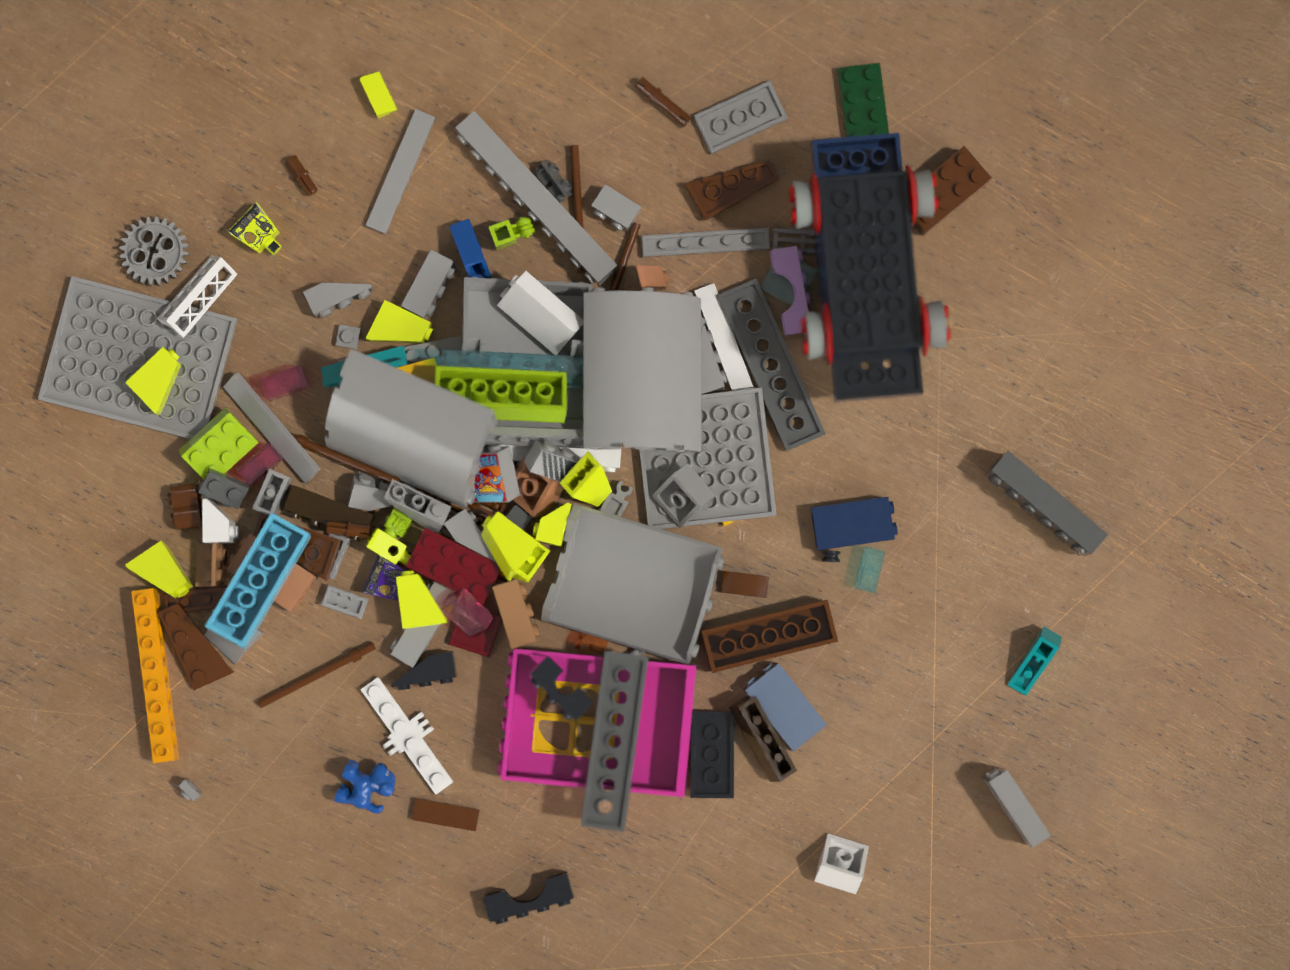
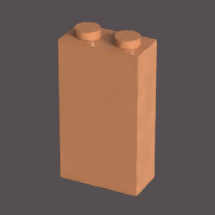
M250 533L249 536L245 535L239 543L241 548L237 554L233 553L227 561L229 566L226 570L234 575L236 574L257 536ZM296 563L277 595L275 602L288 611L294 612L317 576Z

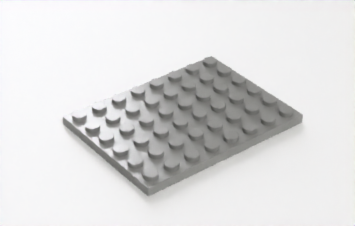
M71 276L38 400L191 439L211 421L238 319L206 311L185 337L182 338L170 326L162 324L157 319L171 301ZM191 307V313L199 310L198 308ZM181 316L175 322L181 330L186 325V316ZM162 347L167 350L172 348L179 355L178 361L182 365L164 409L160 415H157L125 382Z

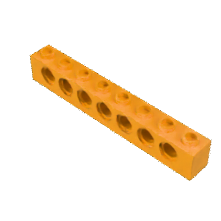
M151 588L131 591L153 763L179 760L163 626L158 614L161 611L158 589Z

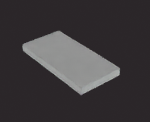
M767 81L693 115L711 155L788 120L771 81Z

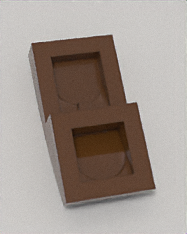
M723 571L721 593L767 598L769 577Z

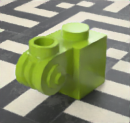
M521 217L516 224L512 225L508 219L489 226L497 251L517 244V239L530 238L536 232L531 223V218Z
M395 507L391 514L386 517V522L383 525L385 530L383 532L395 539L398 536L404 538L414 521Z

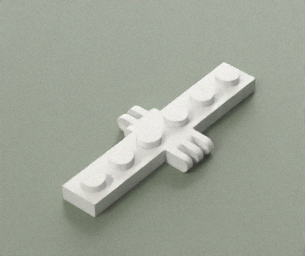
M379 677L363 687L361 691L392 733L387 737L389 741L383 745L384 749L391 744L394 746L388 752L389 756L396 751L399 755L405 751L435 794H438L454 781L423 739L424 736L434 730L433 726L428 727L426 730L423 729L429 723L428 719L421 723L418 722L424 716L423 712L409 720Z

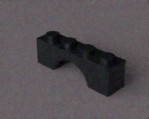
M568 872L547 877L544 890L538 897L532 900H517L510 896L505 889L483 896L489 921H495L497 925L507 922L508 917L515 915L517 919L529 915V911L536 909L538 913L550 909V905L557 903L558 907L571 904L570 900L574 899V894Z

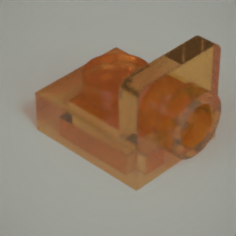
M584 633L583 637L579 636L575 648L579 649L578 654L582 655L586 643H589L590 649L601 652L602 648L607 649L609 641Z

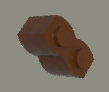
M198 484L170 487L171 492H168L169 505H173V513L170 514L172 526H175L176 530L203 527L201 494L198 493Z

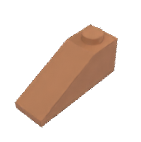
M636 266V277L640 291L641 288H653L654 292L666 290L669 278L667 271H662L661 266Z

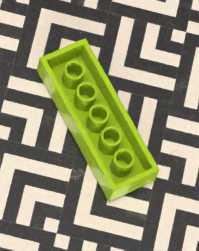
M436 366V386L494 410L497 420L565 422L567 411V372Z

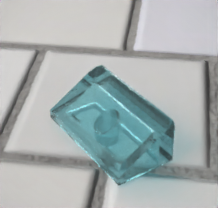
M864 547L854 589L876 593L885 554L884 551Z

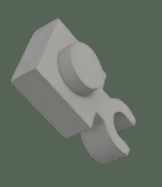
M620 481L617 484L616 495L611 492L600 511L621 517L629 503L624 498L632 493L633 487L630 486L627 492H623L621 490L623 482Z

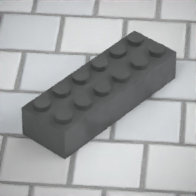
M1006 451L1002 453L986 472L989 476L988 480L993 485L1003 487L1006 490L1004 493L1013 501L1017 499L1021 502V508L1028 514L1034 513L1038 517L1037 521L1042 526L1053 529L1055 531L1054 536L1060 541H1067L1072 545L1070 549L1080 556L1082 554L1086 556L1093 554L1108 536L1104 530L1011 452Z

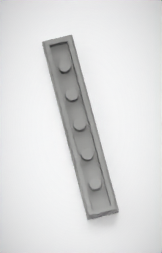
M415 109L368 218L366 227L386 235L436 119L434 116Z
M769 228L641 236L643 258L770 250Z
M240 373L234 374L224 385V389L304 483L310 482L321 468Z

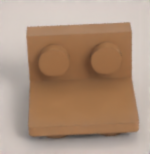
M196 544L195 587H223V583L226 582V570H223V561L227 560V549L224 548V544Z

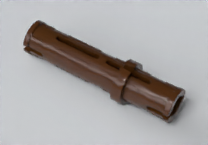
M645 77L639 80L645 85V88L637 82L635 88L649 98L648 101L657 104L682 125L683 128L688 124L681 117L690 121L692 116L688 115L665 96L660 88H655Z

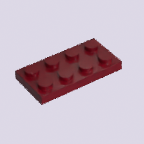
M427 528L424 529L406 564V567L484 605L501 571L497 563Z

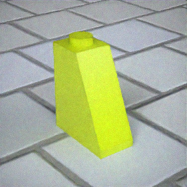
M384 300L366 339L372 343L422 344L425 340L428 341L434 329L431 328V322Z
M162 347L125 382L157 415L162 413L182 365L178 361L179 355L172 348L167 350Z
M589 451L560 482L571 497L597 507L612 492L602 465Z
M497 512L493 518L489 515L482 524L484 530L480 536L504 576L510 581L534 552L539 542L500 512Z
M159 541L125 564L129 570L174 598L183 597L193 587L172 551L163 541Z
M414 571L401 572V576L396 577L403 629L448 623L446 616L419 574H414Z

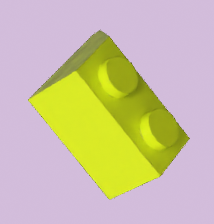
M566 503L541 518L540 523L536 522L533 530V535L536 536L535 540L562 548L567 520L573 507L572 504Z

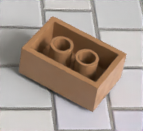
M516 579L493 586L492 588L511 649L538 642L537 637L541 635L538 625L533 624L531 620L534 612L531 603L526 604L524 596L528 595L525 584L523 582L520 583Z

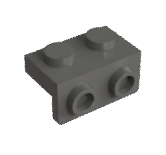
M209 468L204 479L198 483V493L204 498L217 500L223 506L238 509L249 490L248 484Z

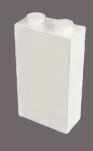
M527 271L520 277L516 275L509 283L511 288L507 286L500 294L502 300L497 306L554 355H557L583 325L584 320Z

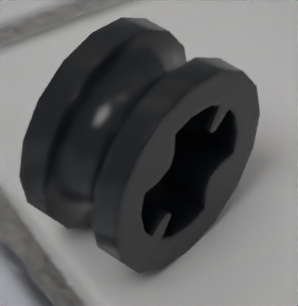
M821 551V554L824 555L821 562H840L838 555L841 554V551Z

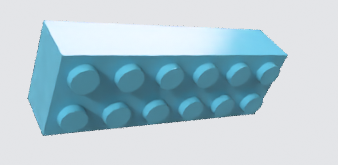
M271 513L205 627L246 650L311 539L310 534Z

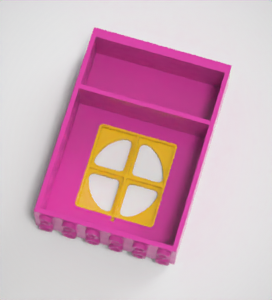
M514 649L513 653H509L508 666H512L511 674H507L506 687L510 688L509 696H505L504 709H508L507 717H504L502 721V731L506 732L505 739H502L500 742V753H503V761L500 760L498 763L497 775H501V780L586 788L591 750L585 752H578L576 750L577 730L580 724L595 725L596 717L580 716L576 721L573 719L568 721L562 714L542 712L540 706L546 698L547 692L542 687L537 689L529 681L532 678L529 673L549 655L563 670L556 680L557 689L571 686L574 691L578 687L581 689L589 688L599 694L604 657ZM648 661L630 792L684 797L696 666ZM626 669L620 670L617 674L618 680L627 682L630 679V672ZM618 691L614 699L618 704H623L627 701V694L623 691ZM615 713L612 715L611 721L614 725L620 726L624 722V716L621 713ZM541 720L567 722L570 724L567 750H560L546 741L539 730V722ZM612 735L609 737L608 743L611 747L616 748L620 746L621 738L618 735ZM608 757L605 765L608 769H615L618 766V760L615 757ZM605 779L602 787L604 790H613L615 782L612 779Z

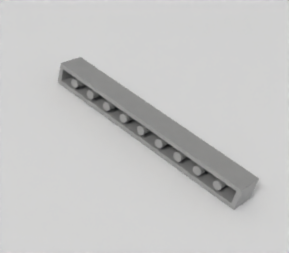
M475 111L455 127L458 133L456 136L464 146L468 144L472 148L470 151L478 161L482 159L487 164L484 167L492 176L496 174L501 179L499 184L506 191L510 189L515 195L513 199L520 207L525 205L529 210L527 212L529 217L534 222L538 220L543 225L541 228L549 238L553 236L558 241L555 243L556 246L563 253L567 251L572 256L570 261L577 268L582 267L585 270L584 276L591 284L596 282L600 286L618 270L617 264Z

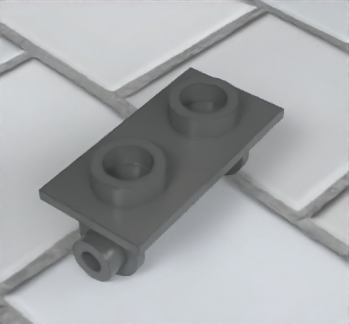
M550 160L542 161V165L535 168L536 176L544 186L550 182L552 183V186L547 190L560 204L566 200L565 197L573 196L571 184L561 177L559 168L554 162Z

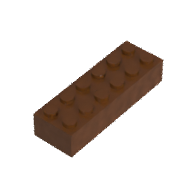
M828 600L701 631L711 673L838 642Z

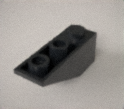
M454 652L430 655L391 684L392 687L397 686L399 691L411 689L410 684L419 683V687L431 686V681L440 680V684L453 682V678L458 677Z

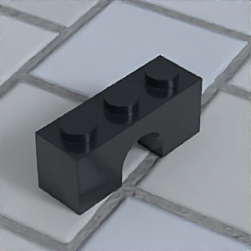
M548 655L529 673L532 677L529 681L537 689L542 687L547 692L545 697L553 705L558 703L563 708L560 712L568 721L571 719L576 721L594 701L580 687L571 694L559 692L556 687V680L563 670Z

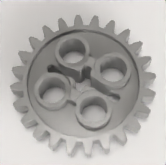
M158 216L155 217L154 222H152L150 217H147V223L139 219L138 227L131 224L133 231H125L129 237L128 239L121 238L126 244L119 247V249L125 251L119 257L126 259L122 263L123 267H129L126 272L129 275L134 273L133 279L135 280L141 277L142 284H145L148 280L150 286H153L155 281H157L158 285L162 286L163 279L170 283V276L177 279L176 271L184 272L180 267L181 264H188L183 258L190 256L188 252L184 251V249L190 247L189 244L183 243L187 237L185 235L179 236L183 230L181 228L174 230L176 227L174 222L168 226L167 218H164L161 223ZM147 233H152L153 239L145 243L144 236ZM159 234H162V237L158 241ZM167 240H172V248L164 250V243ZM157 248L159 250L158 254L150 252L151 249ZM145 253V260L138 263L136 261L137 255ZM159 260H165V267L161 270H157V262ZM151 261V267L147 269V265H149Z

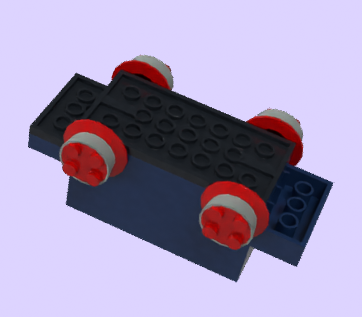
M899 133L812 140L813 173L811 174L810 181H793L790 190H788L789 203H793L792 211H790L791 225L795 224L796 229L813 225L821 313L804 312V317H801L800 330L801 333H805V339L802 342L803 355H807L809 360L825 356L826 365H831L834 403L920 396L924 393L920 350L922 356H926L929 347L945 348L946 343L951 339L950 327H946V318L949 317L948 305H943L942 300L925 304L923 297L918 295L911 226H914L916 216L933 217L934 212L938 209L937 195L934 196L936 175L931 174L930 170L913 173L910 165H906L905 171H903ZM883 362H887L889 368L884 367ZM861 364H866L867 369H863Z

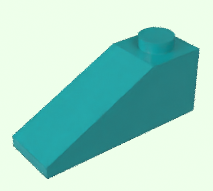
M1043 626L1012 675L1008 686L1026 696L1060 648L1062 637Z

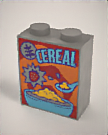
M495 444L483 447L479 458L481 466L475 475L476 497L473 503L509 502L518 497L520 492L510 446Z

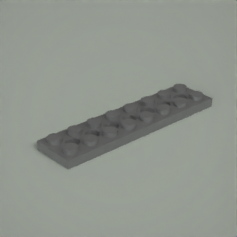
M757 278L717 295L758 388H762L763 401L786 452L825 435L826 433ZM742 301L750 302L752 308L749 312H742L740 310L739 304ZM752 320H756L760 324V329L756 332H752L748 328V323ZM759 340H766L768 342L769 348L766 351L758 350L756 344ZM773 359L777 362V368L774 371H770L765 367L767 360ZM781 378L786 382L785 389L777 390L774 387L776 379ZM786 398L793 399L795 403L794 408L791 410L785 409L782 404L783 400ZM798 417L802 419L803 427L801 429H794L792 427L791 421L793 418Z
M605 651L581 826L620 832L625 831L648 657ZM622 669L630 672V679L627 682L618 680L617 674ZM618 691H623L627 694V701L623 704H618L614 699ZM615 713H621L624 716V722L620 726L614 725L611 721V717ZM618 735L621 738L620 746L616 748L611 747L608 743L609 737ZM608 757H615L618 760V766L615 769H608L606 767L605 761ZM605 779H612L615 782V788L612 791L603 789L602 783ZM606 800L612 804V810L609 813L600 811L599 805L602 801Z

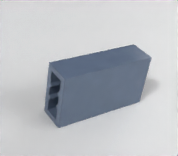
M771 663L762 670L765 674L760 678L754 676L746 683L747 688L744 690L749 696L757 697L774 729L788 747L795 751L827 724L779 663L776 665Z

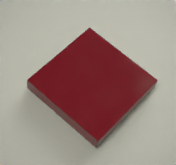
M461 603L448 645L490 657L502 617Z

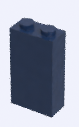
M889 497L811 508L816 550L820 551L894 540V535H898L896 522L892 523L891 514H894L893 501H889Z

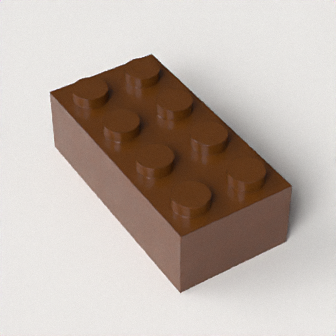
M965 146L931 173L936 175L934 196L937 195L938 209L934 212L933 217L916 216L914 226L923 236L992 179Z

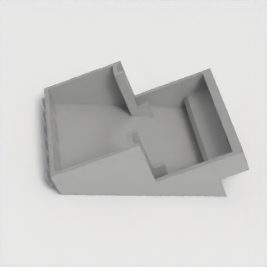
M464 277L460 367L567 372V411L564 423L497 420L494 429L489 431L485 444L533 446L535 440L541 442L549 441L560 448H583L584 323L557 355H554L497 306L502 300L500 294L507 286L511 288L509 285L511 280ZM537 280L584 320V293L592 292L593 284Z

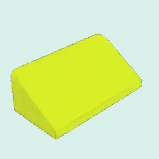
M380 72L359 78L378 119L397 110Z
M539 543L513 578L529 582L550 550Z

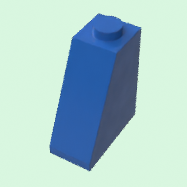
M470 220L458 221L449 226L469 278L492 279Z

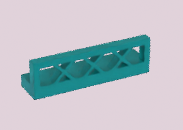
M404 346L367 355L395 368L409 365ZM345 361L320 367L323 376V386L326 389L341 385L343 377L340 376Z

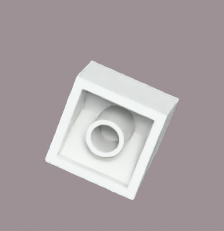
M202 499L203 543L236 544V539H239V526H236V522L214 501Z
M827 834L814 881L856 894L863 879L869 846Z

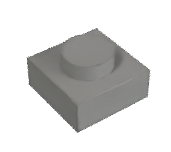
M339 324L336 346L358 350L361 328Z
M185 779L179 785L182 789L180 793L187 800L192 799L195 801L203 795L189 779Z

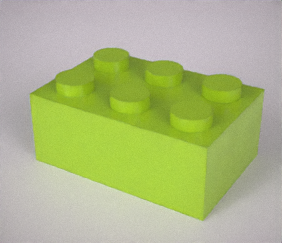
M225 407L178 451L181 457L204 479L209 468L225 474L259 442L237 417Z

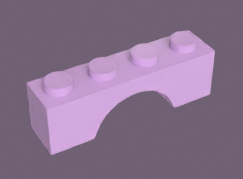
M797 246L771 250L769 253L773 273L785 277L791 283L794 291L791 307L781 314L784 336L800 334L801 317H804V312H808L807 305H810L809 293H805L804 284H807L805 271L801 272L800 263H803L801 250L797 251Z

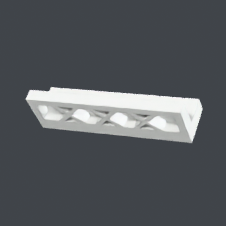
M211 255L157 319L162 324L170 326L180 337L184 338L236 277L237 273L221 257ZM223 267L229 275L224 281H218V272ZM208 284H213V294L205 297L204 288ZM200 300V309L197 312L191 313L192 302ZM181 316H186V325L181 330L175 322Z

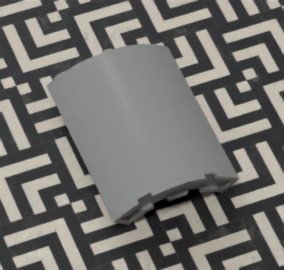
M593 288L592 292L584 293V449L617 450L621 449V445H624V448H635V450H655V448H661L664 451L680 453L701 452V298L694 297L691 292H682L680 294L654 292L653 288H641V291H605L604 288Z
M351 349L340 373V376L343 377L340 388L335 387L328 409L325 430L329 431V435L326 434L325 436L327 448L398 477L403 482L466 509L468 504L471 505L476 497L475 475L481 466L479 458L489 431H492L497 423L494 410Z
M574 504L567 520L563 540L566 542L557 563V574L554 584L551 583L544 602L541 620L689 665L691 658H696L700 645L696 643L706 611L710 612L714 600L710 599L717 571L718 569L722 570L725 557H721L723 548Z

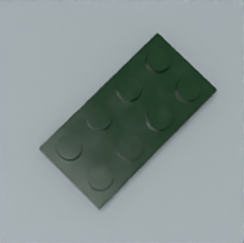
M880 63L839 67L837 71L846 137L889 134Z

